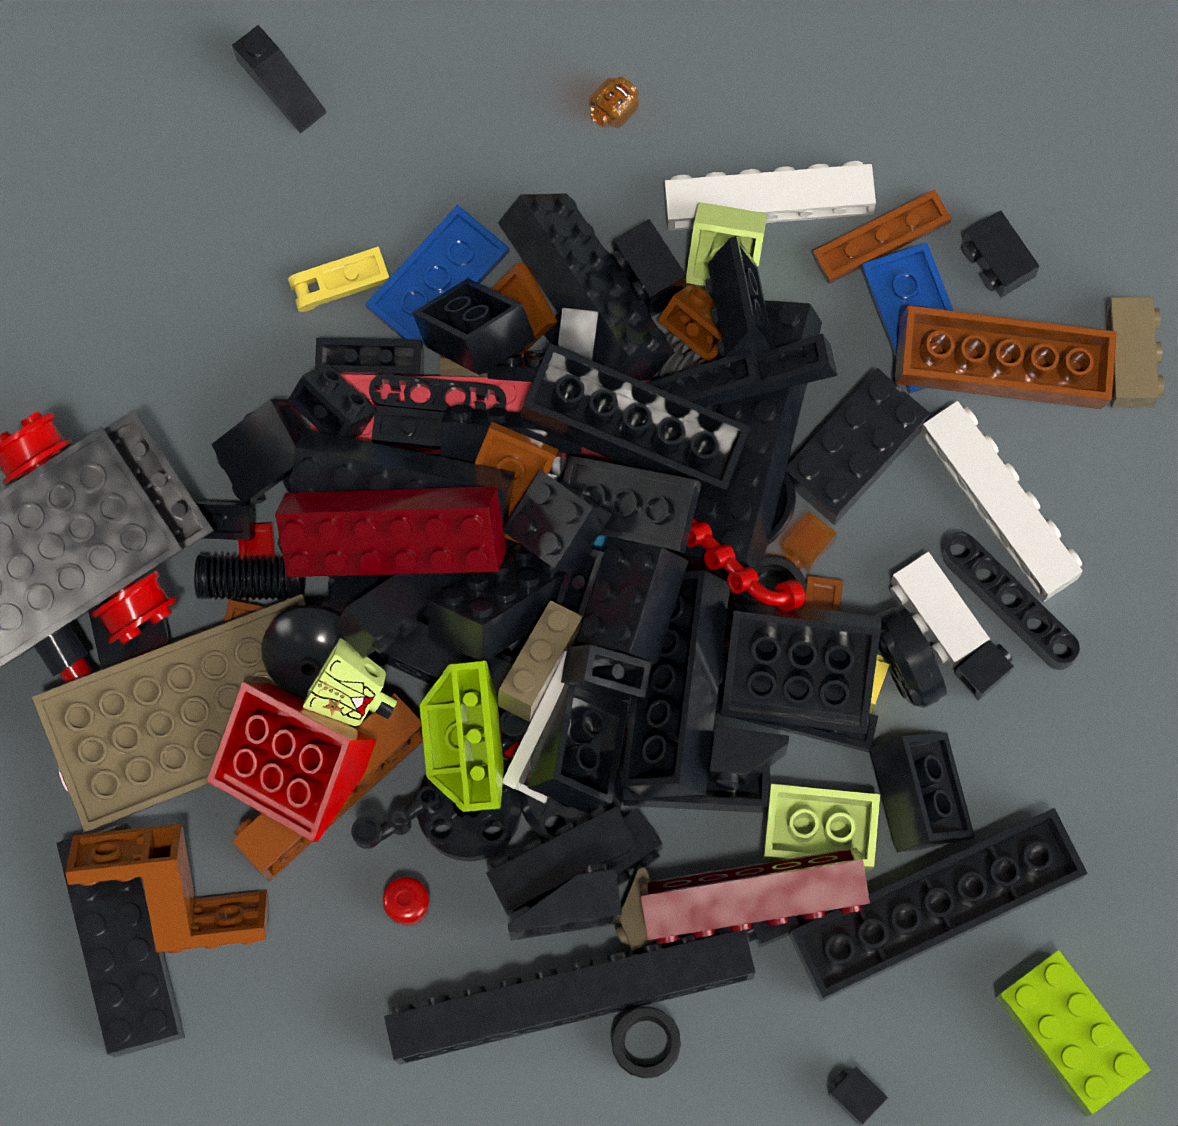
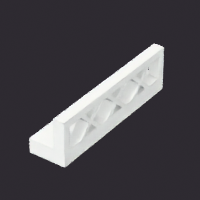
M565 651L503 778V784L543 803H546L549 797L528 789L524 782L531 770L535 749L564 686L561 680L567 651Z

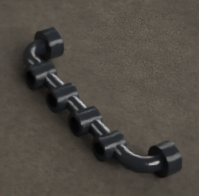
M508 711L502 714L499 722L503 735L501 736L502 754L517 741L522 740L529 727L528 721ZM425 786L419 790L417 799L406 807L392 809L388 814V820L381 825L373 817H360L353 823L351 828L353 840L359 847L371 849L393 833L404 835L411 829V820L422 812L428 814L437 812L441 806L440 799L446 795L436 786ZM431 796L435 798L431 803L423 802L426 797ZM398 818L406 819L401 825L394 824Z

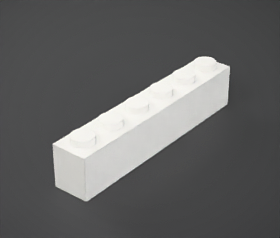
M850 161L838 167H829L827 164H815L808 169L795 170L793 167L786 166L779 167L774 172L760 173L759 170L749 169L740 172L738 175L713 172L700 178H692L689 175H677L672 177L671 180H665L668 231L693 229L699 202L768 213L766 223L874 215L876 205L872 164H863L860 161Z
M957 401L925 422L920 434L1039 597L1045 602L1080 577L1083 572L1080 568L1082 562L1072 548L1067 550L1060 541L1061 533L1057 526L1050 519L1046 521L1038 511L1040 505L1035 496L1030 491L1025 493L1018 483L1020 479L1015 469L1009 463L1004 464L997 455L999 450L993 439L989 435H982L976 426L978 421L973 412L968 407L963 409Z

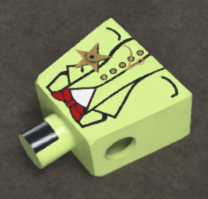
M340 638L309 688L303 708L352 726H359L369 710L387 720L392 714L397 700L381 692L387 674L385 670L368 657L363 659L347 641Z

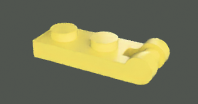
M378 246L293 274L288 278L291 290L296 292L297 299L295 303L298 311L307 312L313 310L318 305L382 285L389 279V275ZM318 282L320 290L310 293L308 286Z

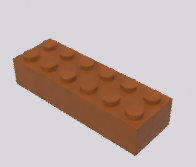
M908 305L900 316L895 383L1102 409L1112 400L1117 331Z
M395 693L390 697L397 700V704L387 720L372 712L359 726L350 725L377 741L365 774L329 827L423 743L421 720ZM263 813L254 821L251 818L244 821L235 830L234 833L237 836L232 840L269 882L313 843Z

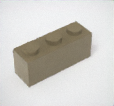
M1111 297L1107 306V328L1109 331H1117L1111 408L1154 407L1159 396H1163L1164 378L1163 375H1158L1157 363L1162 361L1161 341L1156 342L1155 329L1160 328L1161 315L1160 309L1154 308V297Z
M553 601L548 603L499 688V707L531 722L565 651H567V647H573L577 641L583 616Z

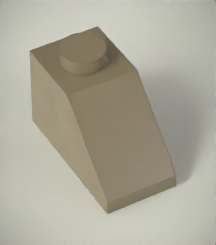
M645 867L637 871L622 908L621 926L615 929L623 949L630 947L633 955L643 951L645 946L656 944V939L648 940L641 902L640 883L651 881Z

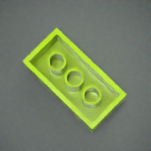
M1059 950L996 997L1086 1117L1093 1115L1151 1070Z

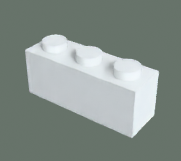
M929 552L893 575L891 580L893 587L890 588L892 595L900 605L906 604L912 612V617L922 634L926 633L933 642L931 649L941 664L947 662L952 669L971 657L990 640Z

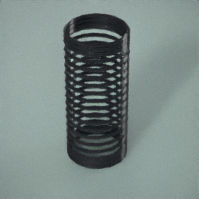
M199 554L196 557L194 586L198 600L200 598L202 600L204 598L205 600L207 598L210 600L212 597L215 600L218 597L221 600L225 597L228 600L231 597L234 600L237 598L242 600L244 597L246 600L250 597L253 600L256 598L267 600L270 597L273 601L275 598L287 600L288 597L290 599L301 594L303 597L305 595L306 577H287V575V591L285 595L283 555L280 557V568L277 555L274 557V561L272 556L269 555L267 563L266 556L263 555L261 557V567L258 555H256L255 561L252 555L249 556L248 561L247 556L244 555L242 557V566L239 554L236 556V561L233 554L230 556V559L225 555L223 561L220 554L217 556V561L214 554L211 556V559L208 554ZM266 573H267V587H268L267 596H266V593H265ZM279 574H280V594H278ZM260 577H261V595L259 594ZM222 578H223V589H224L223 595H222V593H221ZM241 578H242V589H243L242 595L240 594ZM247 578H248V587H249L248 596H247V593H246ZM272 579H273V583H274V593H273V595H272V590H271V589H272ZM228 580H229V587H230L229 596H228V592H227V589H228ZM253 581H254V583H255V594H254V595H253V590H252V589H253ZM234 583L236 584V594H235V595H234ZM217 584V594L215 595V585Z

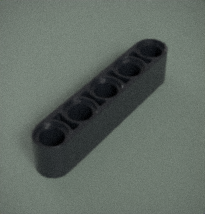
M956 532L950 535L942 552V558L946 566L1048 666L1056 670H1064L1070 667L1080 651L1077 638L973 536L966 532ZM956 544L963 545L968 550L969 555L965 558H957L952 554L950 547ZM979 569L989 570L993 574L994 581L991 583L979 581L976 577V571ZM1013 594L1019 600V606L1016 608L1006 607L1002 602L1001 596ZM1030 619L1040 620L1044 624L1045 631L1038 634L1033 633L1028 628L1027 621ZM1059 643L1066 645L1070 650V657L1066 659L1057 657L1053 652V645Z

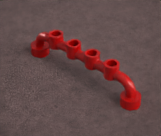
M693 518L687 547L691 548L701 545L706 550L704 560L707 567L711 570L724 568L729 573L727 582L732 592L738 594L747 591L759 602L778 606L786 612L803 606L805 591L798 581L788 580L782 582L775 587L774 591L766 589L759 583L758 574L753 568H744L735 559L734 550L730 545H721L712 537L711 528L706 522H697Z

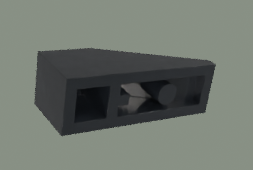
M259 25L232 45L237 62L300 134L327 113L326 109L279 47Z

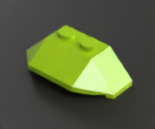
M487 662L449 664L420 703L426 776L463 812L501 808L504 764L497 695Z

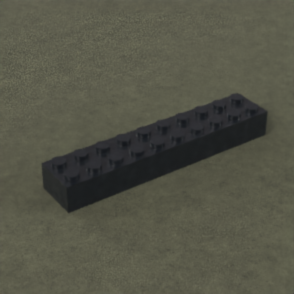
M729 927L719 928L715 930L713 937L701 939V937L689 935L679 938V943L676 946L665 948L664 943H656L643 947V954L630 957L628 951L608 955V962L593 965L592 960L581 961L571 965L572 971L558 974L556 968L535 973V980L523 983L521 977L503 980L499 982L500 988L487 991L485 986L473 987L464 990V997L451 1000L447 994L427 999L428 1005L419 1008L413 1006V1003L395 1006L391 1008L392 1014L384 1016L393 1060L401 1065L752 980L756 971L746 931H730Z

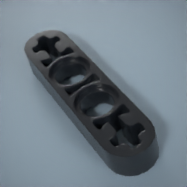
M381 374L375 377L369 386L370 398L373 404L378 406L445 412L447 407H451L445 401L447 394L453 390H459L466 396L465 402L462 405L471 407V392H476V400L485 401L488 400L489 395H495L496 401L500 402V404H494L493 408H507L505 393L498 386L491 384ZM384 384H389L391 391L401 392L400 386L406 385L404 390L405 402H400L399 394L392 393L388 394L387 399H381L380 393L376 392V390H382ZM417 387H425L430 391L431 395L427 402L417 404L411 400V392ZM475 402L476 409L487 410L485 403Z

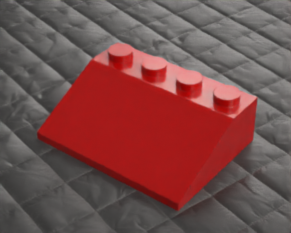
M242 681L207 782L310 841L318 842L365 774L377 740L344 722L303 708L305 701L269 682Z

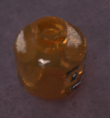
M609 77L605 79L589 97V106L592 110L590 113L591 118L603 128L607 125L613 128L622 127L639 108L638 90L630 81L623 77Z

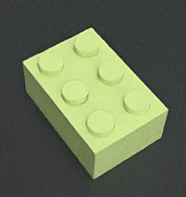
M771 784L763 862L857 847L863 859L865 872H872L875 863L880 795Z

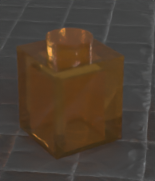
M809 511L783 542L781 550L785 554L783 558L794 563L799 570L803 568L809 573L835 542L837 532Z

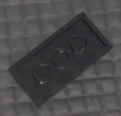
M569 455L563 480L612 513L599 536L662 547L682 553L686 552L702 482L695 479Z

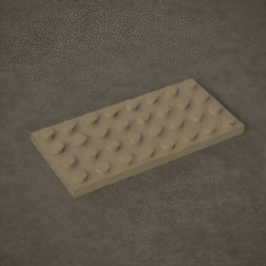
M302 594L32 696L31 699L84 833L210 784L207 780L242 681L269 682L279 687L265 669L261 652L262 641L268 626L280 613L295 606L306 605ZM305 664L307 667L315 669L313 665Z

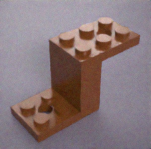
M182 823L74 835L72 837L65 872L68 885L80 884L90 886L100 881L117 880L124 882L130 881L135 877H142L156 953H179L186 949L202 947L215 949L222 945L237 943L250 945L266 940L269 910L267 890L195 898Z

